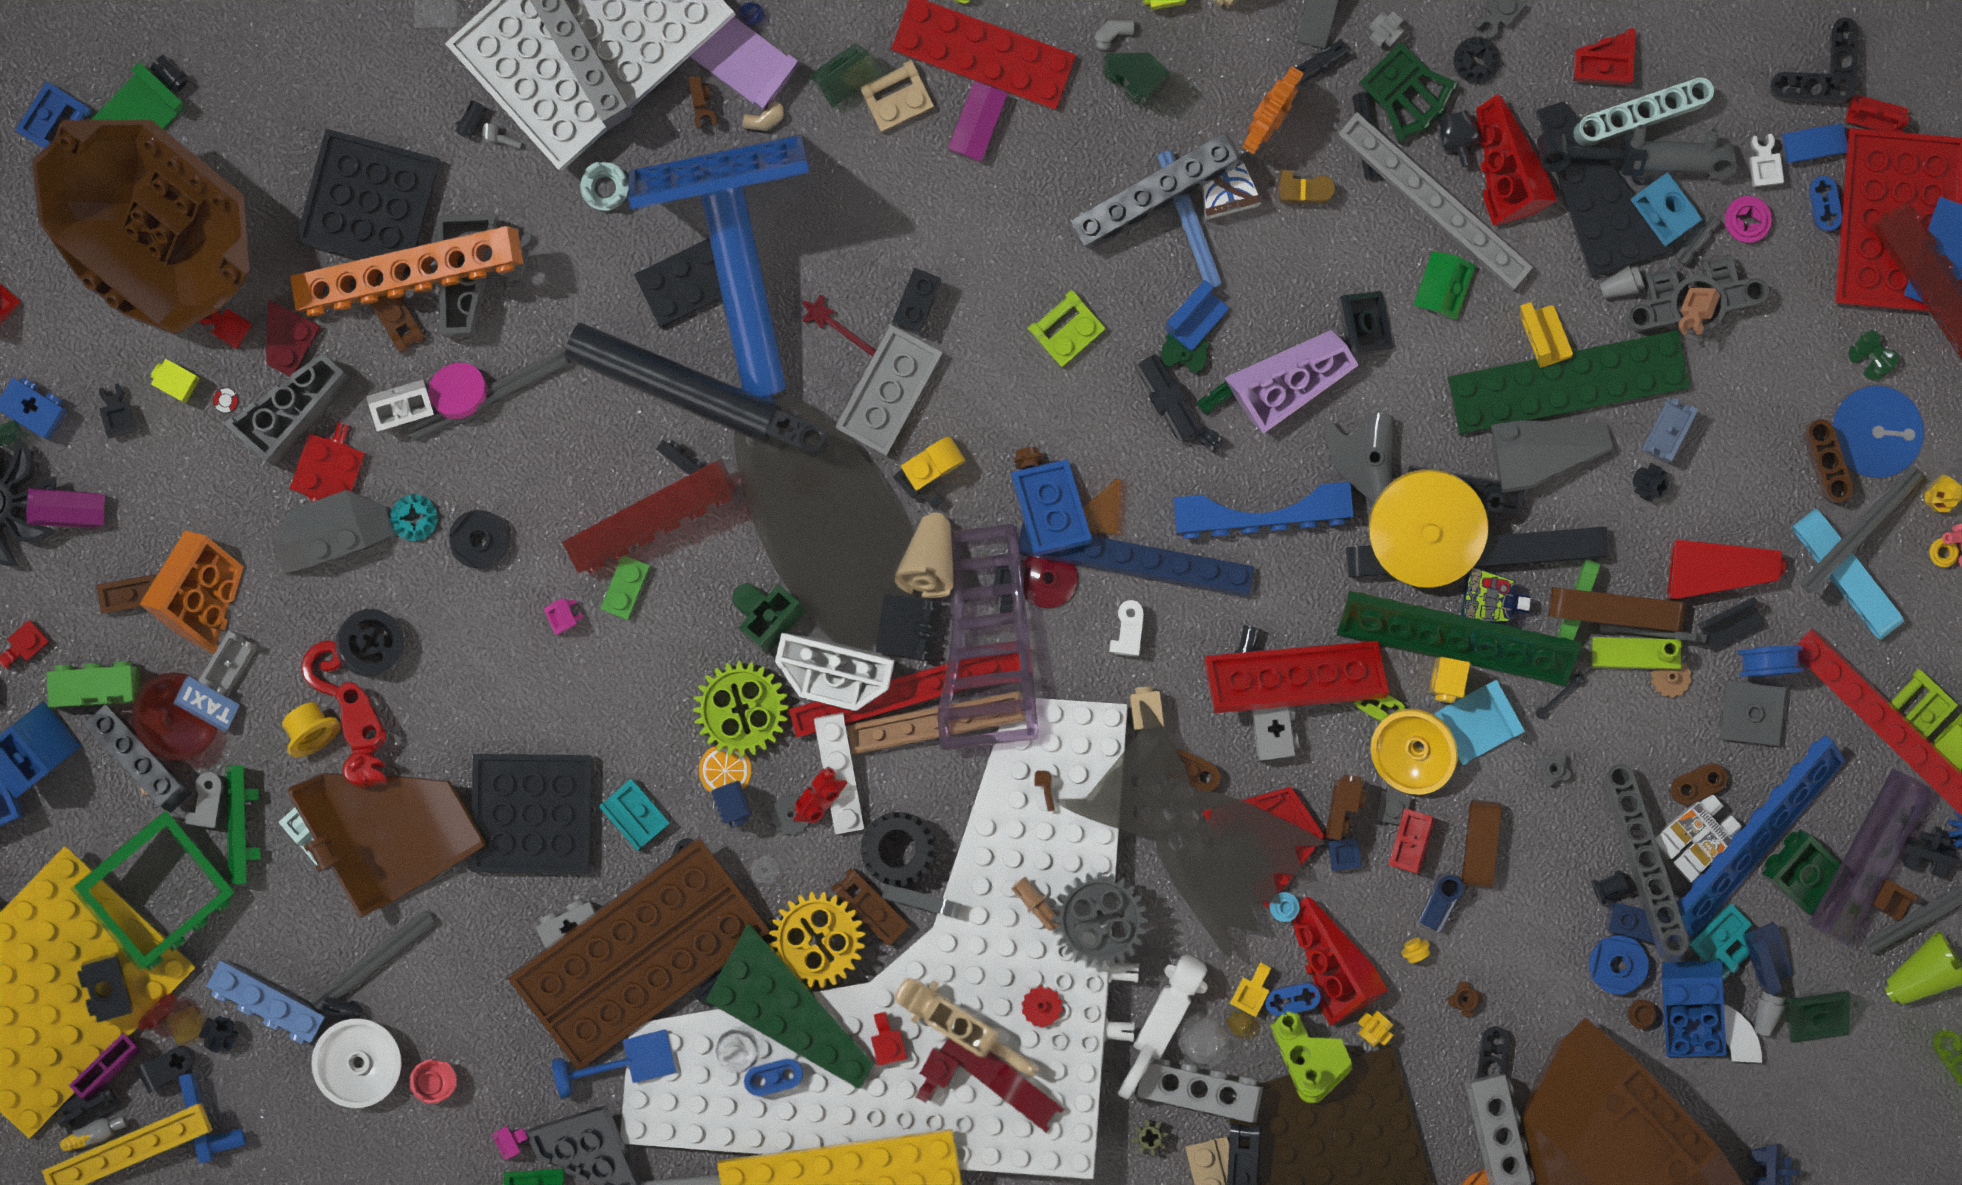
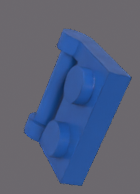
M46 81L15 131L44 149L51 143L47 141V138L68 106L75 109L69 120L88 118L92 110Z

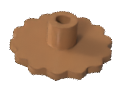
M1682 662L1680 670H1654L1651 672V677L1653 678L1651 684L1655 686V691L1660 692L1663 697L1669 696L1674 698L1676 695L1681 696L1683 691H1687L1689 688L1691 671L1687 669V664Z

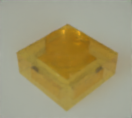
M195 1006L166 1017L177 1045L198 1037L203 1027Z

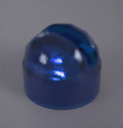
M747 2L740 9V19L747 26H756L763 19V10L759 4ZM753 6L756 7L757 10L750 16L749 19H746L745 15L753 8Z

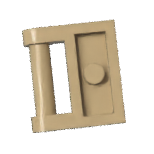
M912 60L903 63V67L870 83L865 81L858 85L881 133L934 108ZM907 77L910 78L912 85L883 99L875 100L874 93Z

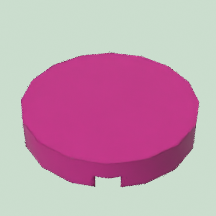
M452 363L444 366L435 373L428 389L429 400L433 408L449 419H462L472 415L477 411L476 408L480 403L483 404L487 395L485 378L475 366L468 363Z

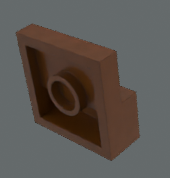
M1342 775V780H1334L1325 838L1341 840V835H1347L1350 818L1345 817V812L1358 813V808L1364 807L1366 790H1361L1363 784L1361 783L1362 777Z

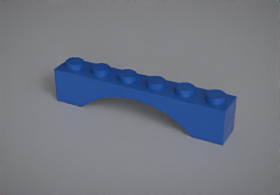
M1350 482L1320 484L1309 496L1298 503L1282 510L1267 513H1245L1231 510L1213 502L1204 495L1174 497L1172 499L1175 533L1182 534L1183 539L1200 538V532L1212 531V536L1230 535L1229 530L1241 529V534L1259 532V527L1270 526L1271 531L1288 530V524L1299 523L1300 529L1318 527L1317 522L1329 521V526L1346 525L1347 519L1353 518Z

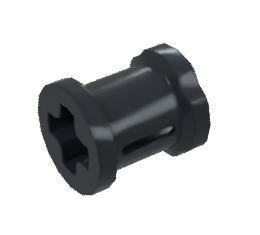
M1620 870L1615 871L1614 875L1600 881L1596 879L1591 881L1594 893L1601 905L1606 904V900L1620 894H1629L1628 886Z

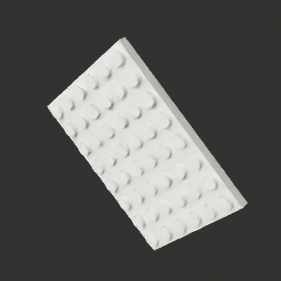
M493 0L445 43L560 172L608 130L530 0ZM566 0L630 109L736 15L724 0Z

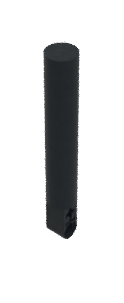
M581 322L577 324L570 335L565 349L566 360L765 443L771 439L812 457L823 455L828 448V439L820 427L783 412L779 404ZM790 425L793 431H786L783 434L780 429L782 427L787 428ZM819 435L820 442L814 447L806 446L809 436Z

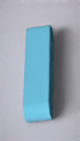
M1813 509L1791 527L1797 538L1817 563L1841 540V537L1817 509ZM1853 553L1829 576L1844 598L1879 640H1882L1904 623V619Z

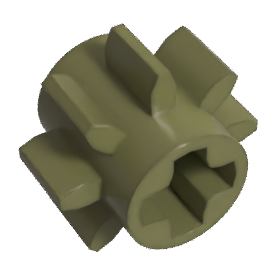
M1146 1118L1144 1120V1127L1134 1126V1129L1138 1132V1137L1132 1138L1131 1142H1140L1139 1153H1142L1146 1148L1154 1156V1148L1157 1146L1165 1149V1145L1161 1142V1137H1166L1168 1133L1158 1131L1161 1125L1160 1121L1151 1126ZM1151 1129L1153 1134H1158V1138L1153 1139L1152 1145H1148L1147 1141L1141 1140V1137L1146 1135V1130Z

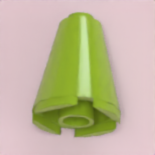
M1940 930L1934 933L1886 980L1888 986L1884 989L1893 1003L1899 1001L1901 1005L1962 986V962L1956 952L1948 946L1950 943Z

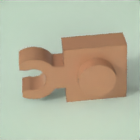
M1689 288L1681 308V313L1684 317L1679 322V329L1683 335H1686L1688 329L1692 326L1696 335L1702 334L1704 330L1702 321L1703 319L1712 318L1720 297L1716 288Z

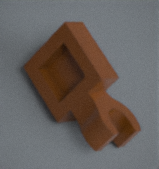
M700 76L688 78L695 110L694 122L698 130L701 129L700 121L703 117H709L712 126L716 127L717 118L712 111L706 108L705 101L711 100L708 83L702 84Z

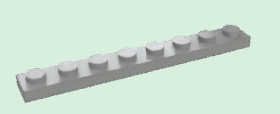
M1356 112L1336 135L1509 289L1514 290L1533 268L1359 113Z

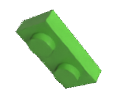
M622 554L600 609L629 620L650 565Z

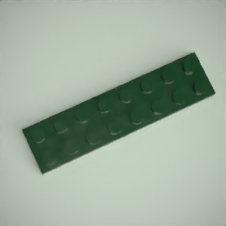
M1678 330L1572 351V358L1542 368L1539 367L1537 359L1449 376L1447 381L1458 433L1461 435L1491 429V425L1520 420L1531 421L1688 389L1690 385Z
M1353 591L1348 592L1337 629V635L1366 642L1378 641L1379 645L1437 658L1445 657L1470 662V665L1562 686H1567L1581 642L1572 641L1567 638L1554 637L1536 631L1523 630L1509 625L1496 624L1478 618L1465 617L1451 612L1438 611L1420 605L1407 604L1393 599H1385Z

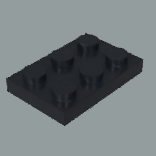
M709 238L634 274L660 328L722 298Z

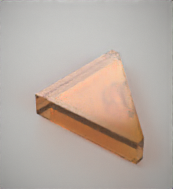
M1115 479L1083 508L1090 532L1118 533L1120 479Z

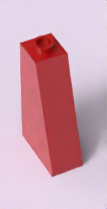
M1676 539L1672 541L1666 600L1682 599L1778 581L1780 575L1783 576L1785 573L1786 559L1782 558V551Z

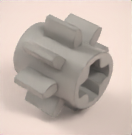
M1382 11L1368 27L1373 31L1369 38L1379 47L1384 42L1391 47L1405 31L1400 27L1403 19L1394 11L1389 16Z

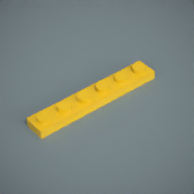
M200 1103L42 1170L47 1185H86L213 1130L204 1107Z

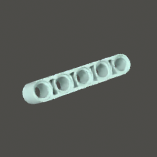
M1696 78L1590 114L1576 125L1573 132L1574 138L1582 146H1592L1633 132L1640 124L1648 127L1700 109L1713 97V85L1705 78ZM1696 87L1702 90L1704 98L1702 100L1696 99L1692 94V88ZM1665 97H1672L1676 101V109L1667 107ZM1638 106H1644L1648 109L1650 113L1649 118H1643L1639 115ZM1612 115L1621 118L1622 127L1618 128L1612 125L1610 120ZM1591 125L1595 129V137L1587 136L1584 133L1583 126Z

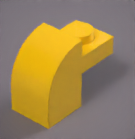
M947 436L927 447L923 452L900 465L915 491H918L938 477H943L962 465L966 460L951 436Z

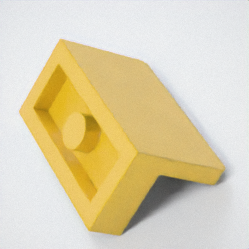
M1531 302L1520 305V319L1539 367L1542 368L1572 358L1573 352L1555 307L1550 305L1534 310Z

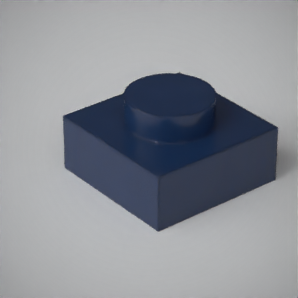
M1358 838L1328 841L1331 871L1361 867Z

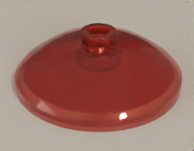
M176 672L158 675L142 686L133 703L132 720L138 738L147 749L159 757L178 761L193 758L205 751L214 740L218 728L174 704L185 678L189 676ZM166 716L172 719V725L166 723Z

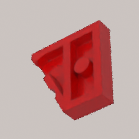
M1630 28L1625 33L1612 38L1607 37L1599 40L1597 44L1586 45L1576 49L1574 53L1573 81L1631 86L1633 83L1636 28Z

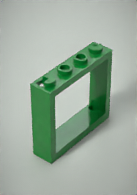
M167 811L161 813L70 888L139 971L145 967L150 971L163 960L160 956L168 948L173 952L186 941L183 936L191 929L194 932L200 930L209 922L206 916L214 910L220 913L231 903L229 897L235 893ZM165 827L220 893L143 956L91 894L89 889Z

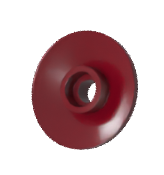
M1029 556L1022 564V566H1025L1023 595L1032 604L1041 608H1054L1067 602L1073 595L1077 586V572L1074 564ZM1045 573H1051L1054 576L1052 583L1046 584L1043 581L1042 577Z

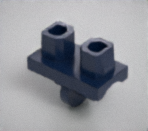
M1769 1144L1767 1147L1752 1149V1165H1767V1177L1753 1176L1751 1185H1781V1175H1783V1185H1791L1792 1176L1800 1175V1169L1792 1168V1157H1783V1168H1781V1144Z

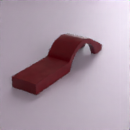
M950 1038L942 1046L941 1050L961 1061V1067L1045 1133L1050 1129L1046 1125L1056 1112L1062 1114L1065 1110L991 1051L988 1052L985 1058H982Z

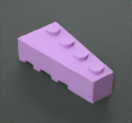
M1330 330L1231 374L1224 379L1248 419L1264 434L1356 368L1358 363L1348 346Z

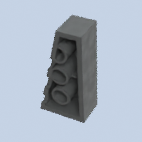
M496 214L437 216V242L496 229L499 218ZM491 247L488 248L485 252L486 261L490 260L492 253ZM461 254L458 258L459 268L465 262L464 254ZM469 277L460 278V283L450 286H442V283H439L440 330L443 337L474 336L486 277L476 280H470Z
M321 353L293 373L288 380L273 387L268 391V394L255 403L252 402L244 408V411L234 418L231 417L223 424L266 462L275 466L349 382L351 377L331 359Z

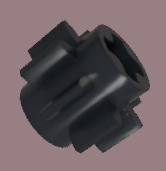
M1653 463L1649 464L1648 469L1644 467L1639 468L1633 476L1632 483L1636 488L1634 493L1649 502L1653 501L1654 496L1657 498L1663 497L1669 489V479L1666 477L1668 472L1663 471L1662 467Z
M220 1015L214 1020L208 1017L199 1033V1037L204 1038V1047L215 1053L223 1049L230 1051L238 1036V1032L233 1031L234 1022Z

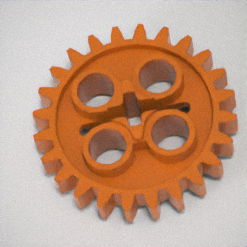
M1291 66L1283 79L1278 78L1272 90H1268L1253 114L1254 118L1247 129L1249 135L1243 143V149L1254 155L1262 141L1267 143L1274 130H1278L1293 106L1291 103L1299 90L1296 86L1301 80L1303 72Z

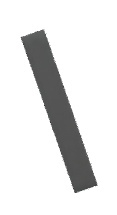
M1617 763L1611 766L1604 780L1607 798L1658 954L1666 962H1677L1683 957L1688 948V937L1634 773L1628 765ZM1612 776H1622L1626 784L1618 785L1614 783ZM1628 802L1633 805L1635 811L1625 812L1621 804ZM1630 831H1640L1644 839L1636 840L1632 838ZM1639 858H1649L1653 866L1650 868L1643 867L1639 863ZM1648 886H1658L1662 894L1658 896L1652 895L1648 890ZM1666 913L1671 918V922H1660L1657 914ZM1670 940L1676 941L1680 946V950L1671 951L1666 946V942Z

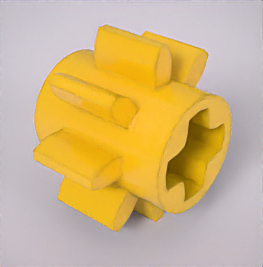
M1378 1011L1373 1016L1366 1012L1358 1022L1362 1026L1358 1034L1374 1048L1379 1042L1385 1046L1394 1036L1389 1032L1393 1024Z

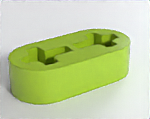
M1389 695L1387 698L1374 699L1379 702L1377 707L1370 703L1363 706L1361 705L1362 700L1353 701L1360 711L1379 722H1382L1388 716L1385 711L1380 709L1382 705L1387 708H1392L1396 705L1398 707L1397 711L1405 709L1400 701Z

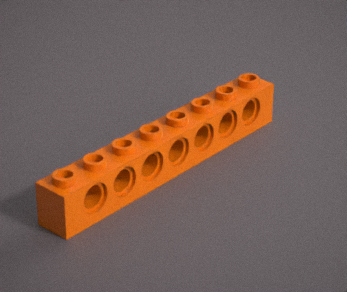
M505 226L291 275L290 279L296 311L305 312L307 316H318L325 314L324 309L334 307V310L349 309L352 307L351 303L361 301V304H371L378 302V297L388 295V298L402 297L406 295L405 291L415 289V292L432 290V285L442 283V286L455 285L460 283V278L469 277L470 280L482 279L487 277V272L495 270L499 274L514 271V266L522 265L524 262L518 229ZM491 247L492 257L486 261L485 252ZM461 254H464L465 262L459 268L458 258ZM434 260H437V270L432 274L430 266ZM409 266L411 273L410 276L405 280L403 272L405 268ZM382 272L383 282L378 286L376 279L378 274ZM355 278L356 288L351 292L350 282ZM326 285H328L329 294L326 298H324L323 289Z

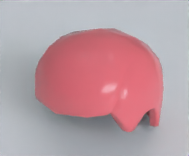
M435 1059L424 1060L415 1066L410 1075V1090L423 1103L438 1104L448 1099L456 1087V1073L448 1062Z

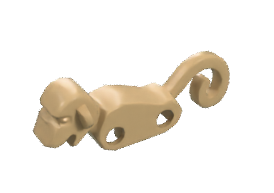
M912 978L905 979L895 993V1000L897 1004L911 1012V1022L915 1023L922 1018L928 1025L976 1055L985 1058L988 1052L991 1051L1006 1059L1007 1063L1030 1077L1036 1075L1039 1070L1038 1066L1017 1051L997 1041L996 1039L1000 1034L997 1030L949 999L942 997L937 992L938 982L933 980L928 986Z

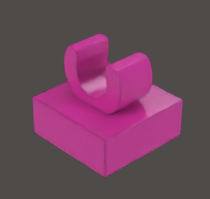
M564 597L543 609L555 636L576 625L577 621L583 618L582 614L573 616L569 608L577 603L576 600L571 599L566 602Z
M506 1126L491 1134L504 1160L519 1154L520 1150L516 1144L528 1139L523 1128L510 1133Z

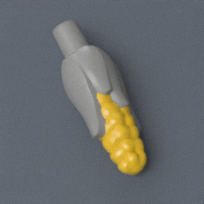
M125 1116L113 1120L107 1118L97 1119L80 1129L74 1130L73 1134L60 1141V1147L64 1151H71L105 1143L115 1136V1131L128 1127Z

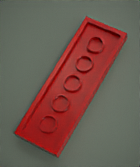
M926 0L908 1L891 47V52L971 81L983 83L1054 111L1057 109L1076 54Z
M1378 641L1209 655L1204 658L1214 713L1387 698L1389 694Z

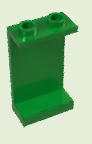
M138 62L132 69L135 74L91 119L152 120L164 130L186 105L146 67Z

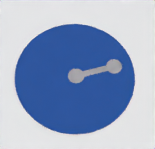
M1870 386L1855 391L1841 403L1833 419L1832 425L1835 429L1846 465L1864 476L1882 478L1903 471L1915 460L1923 443L1924 428L1917 407L1907 396L1893 388Z

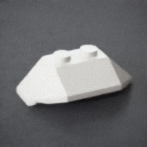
M781 633L775 662L783 671L799 697L857 711L889 689L895 660L875 652L818 638Z

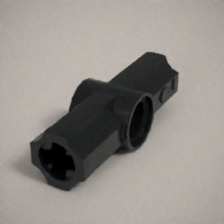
M1157 354L1146 358L1134 366L1149 391L1148 395L1160 416H1164L1178 442L1201 430L1186 405L1187 400L1176 381L1170 378Z

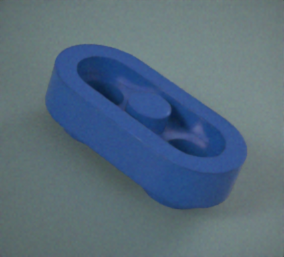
M782 1059L759 1065L747 1071L744 1077V1086L750 1094L759 1097L792 1089L802 1082L803 1068L793 1059ZM788 1068L794 1071V1076L790 1080L785 1079L783 1075L784 1071ZM758 1076L765 1078V1084L762 1087L755 1085V1079Z

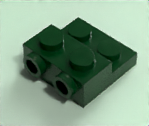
M1800 829L1798 832L1790 833L1785 838V847L1779 854H1773L1766 860L1764 864L1766 869L1762 874L1780 892L1786 894L1804 913L1810 915L1848 871L1812 835Z

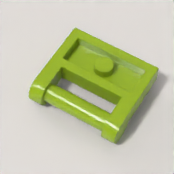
M1069 290L1064 295L1066 298L1036 324L1033 322L1027 327L1028 331L1061 368L1106 330L1073 290ZM1074 307L1079 314L1048 339L1044 332Z
M1917 669L1912 674V680L1890 703L1899 710L1923 686L1928 692L1904 717L1927 738L1958 704L1923 671Z

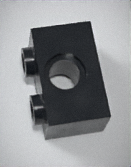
M914 267L892 320V325L920 336L942 283V278Z
M117 952L82 962V970L77 971L81 988L87 987L90 999H86L90 1017L95 1016L97 1023L132 1013L134 1008ZM107 981L112 985L113 991L109 995H101L96 990L97 983Z

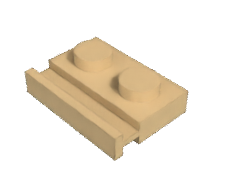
M1227 1136L1185 1146L1194 1185H1227L1229 1157Z

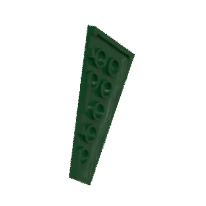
M748 923L705 1001L857 1089H861L875 1062L856 1040L837 1022L838 1020L826 1010L796 973L775 953L771 945L758 934L754 926Z

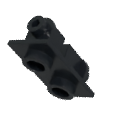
M107 1083L88 1102L77 1096L63 1104L56 1111L58 1115L56 1119L60 1127L65 1128L67 1133L71 1135L74 1130L88 1125L121 1104L109 1083Z

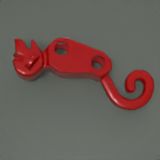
M326 640L313 645L302 659L301 671L308 685L320 693L335 697L341 706L343 735L352 748V754L342 767L343 776L352 786L365 789L368 784L371 787L379 784L388 785L386 775L382 771L377 770V768H384L386 766L381 759L373 757V754L380 749L386 740L385 729L367 694L357 684L352 682L342 683L338 687L320 680L314 673L313 665L321 654L327 652L333 654V658L330 661H322L320 663V668L324 672L337 671L342 666V663L337 656L334 641ZM352 695H358L356 702L348 703ZM376 730V735L373 739H366L370 731Z

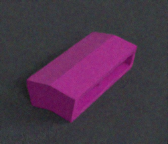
M974 81L952 135L948 150L977 163L981 162L1008 93Z
M28 488L27 524L98 529L104 525L105 494Z
M123 1033L69 1084V1087L81 1099L88 1102L99 1092V1089L103 1088L142 1050L130 1037ZM129 1044L130 1047L108 1067L107 1064ZM103 1069L104 1072L86 1090L82 1091L81 1089Z

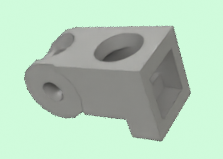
M205 772L197 778L196 790L198 798L195 813L187 812L185 824L218 829L225 789L224 781L219 775Z

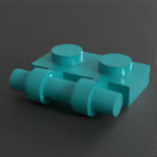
M1729 903L1688 945L1703 961L1722 960L1724 980L1731 973L1735 974L1740 969L1739 965L1749 956L1743 935L1752 924L1732 903ZM1737 940L1742 946L1730 957L1725 951Z

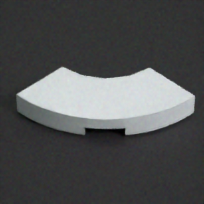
M1724 1004L1726 1044L1730 1050L1731 1061L1762 1063L1761 1046L1753 1027L1739 1012Z

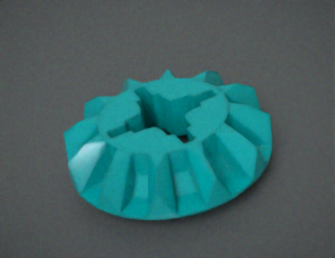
M409 494L399 498L392 507L390 517L394 532L408 541H420L427 538L434 531L438 520L434 504L428 498L418 494ZM411 505H413L417 514L426 515V517L417 520L416 530H414V526H412L410 521L401 520V518L410 515Z

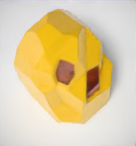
M1942 474L1924 492L1925 504L1935 512H1949L1961 501L1962 486L1951 477Z

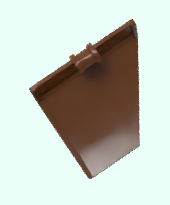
M320 773L287 789L288 796L314 839L304 846L305 851H310L318 865L315 867L318 873L331 868L360 918L392 903L486 845L450 781L386 775L388 785L379 784L371 787L368 784L363 789L352 786L343 774Z

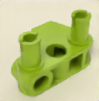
M1286 1012V1015L1281 1014L1276 1022L1270 1024L1272 1034L1297 1093L1306 1103L1313 1104L1323 1100L1352 1071V1062L1342 1039L1309 1038L1298 1013ZM1299 1058H1302L1305 1062L1304 1064L1299 1065L1296 1061Z

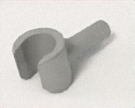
M483 125L482 138L486 142L504 143L520 149L522 142L504 135H498L499 125Z

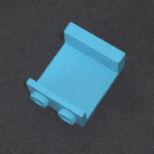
M1493 680L1455 701V703H1451L1433 713L1452 732L1457 744V762L1460 766L1525 732L1497 680Z

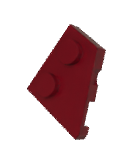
M269 300L267 305L266 365L291 377L301 366L321 327Z

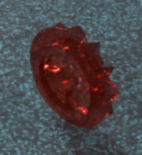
M166 994L141 1018L138 1027L143 1032L148 1029L150 1031L155 1029L175 1009L176 1005L174 1003L177 997L173 994Z

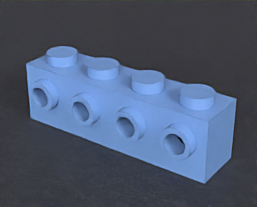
M227 960L219 961L206 985L207 988L212 990L210 995L225 1003L229 999L239 1004L236 1009L251 1017L255 1013L265 1018L262 1022L263 1024L277 1031L281 1027L291 1032L289 1038L302 1045H305L306 1041L309 1043L316 1041L329 1015H323L322 1011H318L309 1004Z

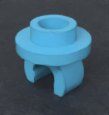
M1278 893L1270 901V913L1278 921H1291L1299 912V902L1290 893Z

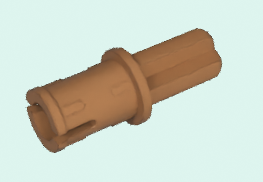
M1026 877L1022 878L1011 888L1028 908L1027 912L1032 911L1049 931H1053L1059 926V924L1050 921L1052 917L1057 915L1044 901L1046 896H1041Z

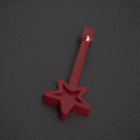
M820 295L814 304L805 300L802 302L808 310V313L802 319L804 323L815 320L818 326L823 328L824 322H826L872 357L877 350L828 316L833 314L834 310L824 307L823 295Z

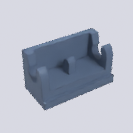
M1668 398L1641 451L1666 464L1672 462L1698 409L1691 405L1686 406L1680 403L1679 399Z

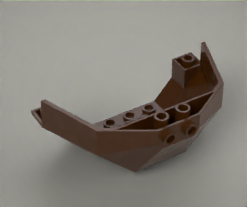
M63 120L59 125L55 139L31 160L39 224L77 278L82 281L83 285L89 290L96 292L111 308L117 309L121 314L177 334L216 312L243 286L249 273L244 195L152 120Z
M1584 1018L1564 1038H1557L1519 1114L1522 1136L1527 1145V1159L1534 1174L1533 1185H1744L1722 1150L1634 1057L1588 1019Z

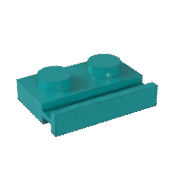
M632 778L599 806L637 851L670 824L669 820Z

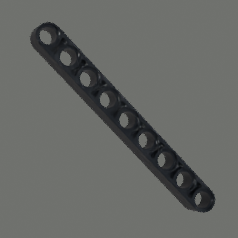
M1607 527L1487 536L1483 553L1473 568L1609 557ZM1371 545L1346 548L1348 577L1390 575L1376 558Z

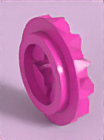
M1754 196L1737 198L1729 205L1725 212V227L1730 236L1740 242H1756L1762 239L1771 227L1772 216L1769 207L1761 199ZM1752 208L1750 212L1752 213L1751 218L1759 222V224H1750L1744 231V221L1736 216H1745L1749 209Z

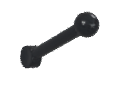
M1576 674L1573 682L1544 708L1540 707L1536 710V716L1539 719H1545L1551 708L1577 685H1582L1585 682V677L1582 674Z

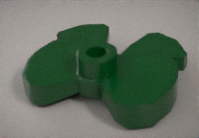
M1874 330L1863 333L1856 341L1855 346H1850L1848 354L1852 363L1869 356L1872 361L1867 366L1864 377L1871 380L1881 379V375L1893 370L1899 360L1896 351L1885 350L1880 345V334Z
M1168 333L1165 336L1167 341H1165L1160 354L1163 365L1170 368L1179 363L1186 365L1193 374L1201 372L1206 363L1205 349H1208L1209 346L1206 339L1204 338L1193 351H1189L1186 347H1182L1183 345Z

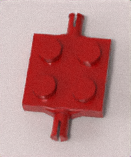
M338 422L333 438H322L310 433L308 434L289 489L304 494L311 499L310 502L344 490L352 492L365 453L353 449L344 443L350 427L347 424L344 425L340 435L343 423Z

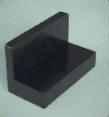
M1755 597L1749 598L1697 624L1701 633L1707 635L1706 644L1709 650H1713L1764 625L1754 604L1757 602Z

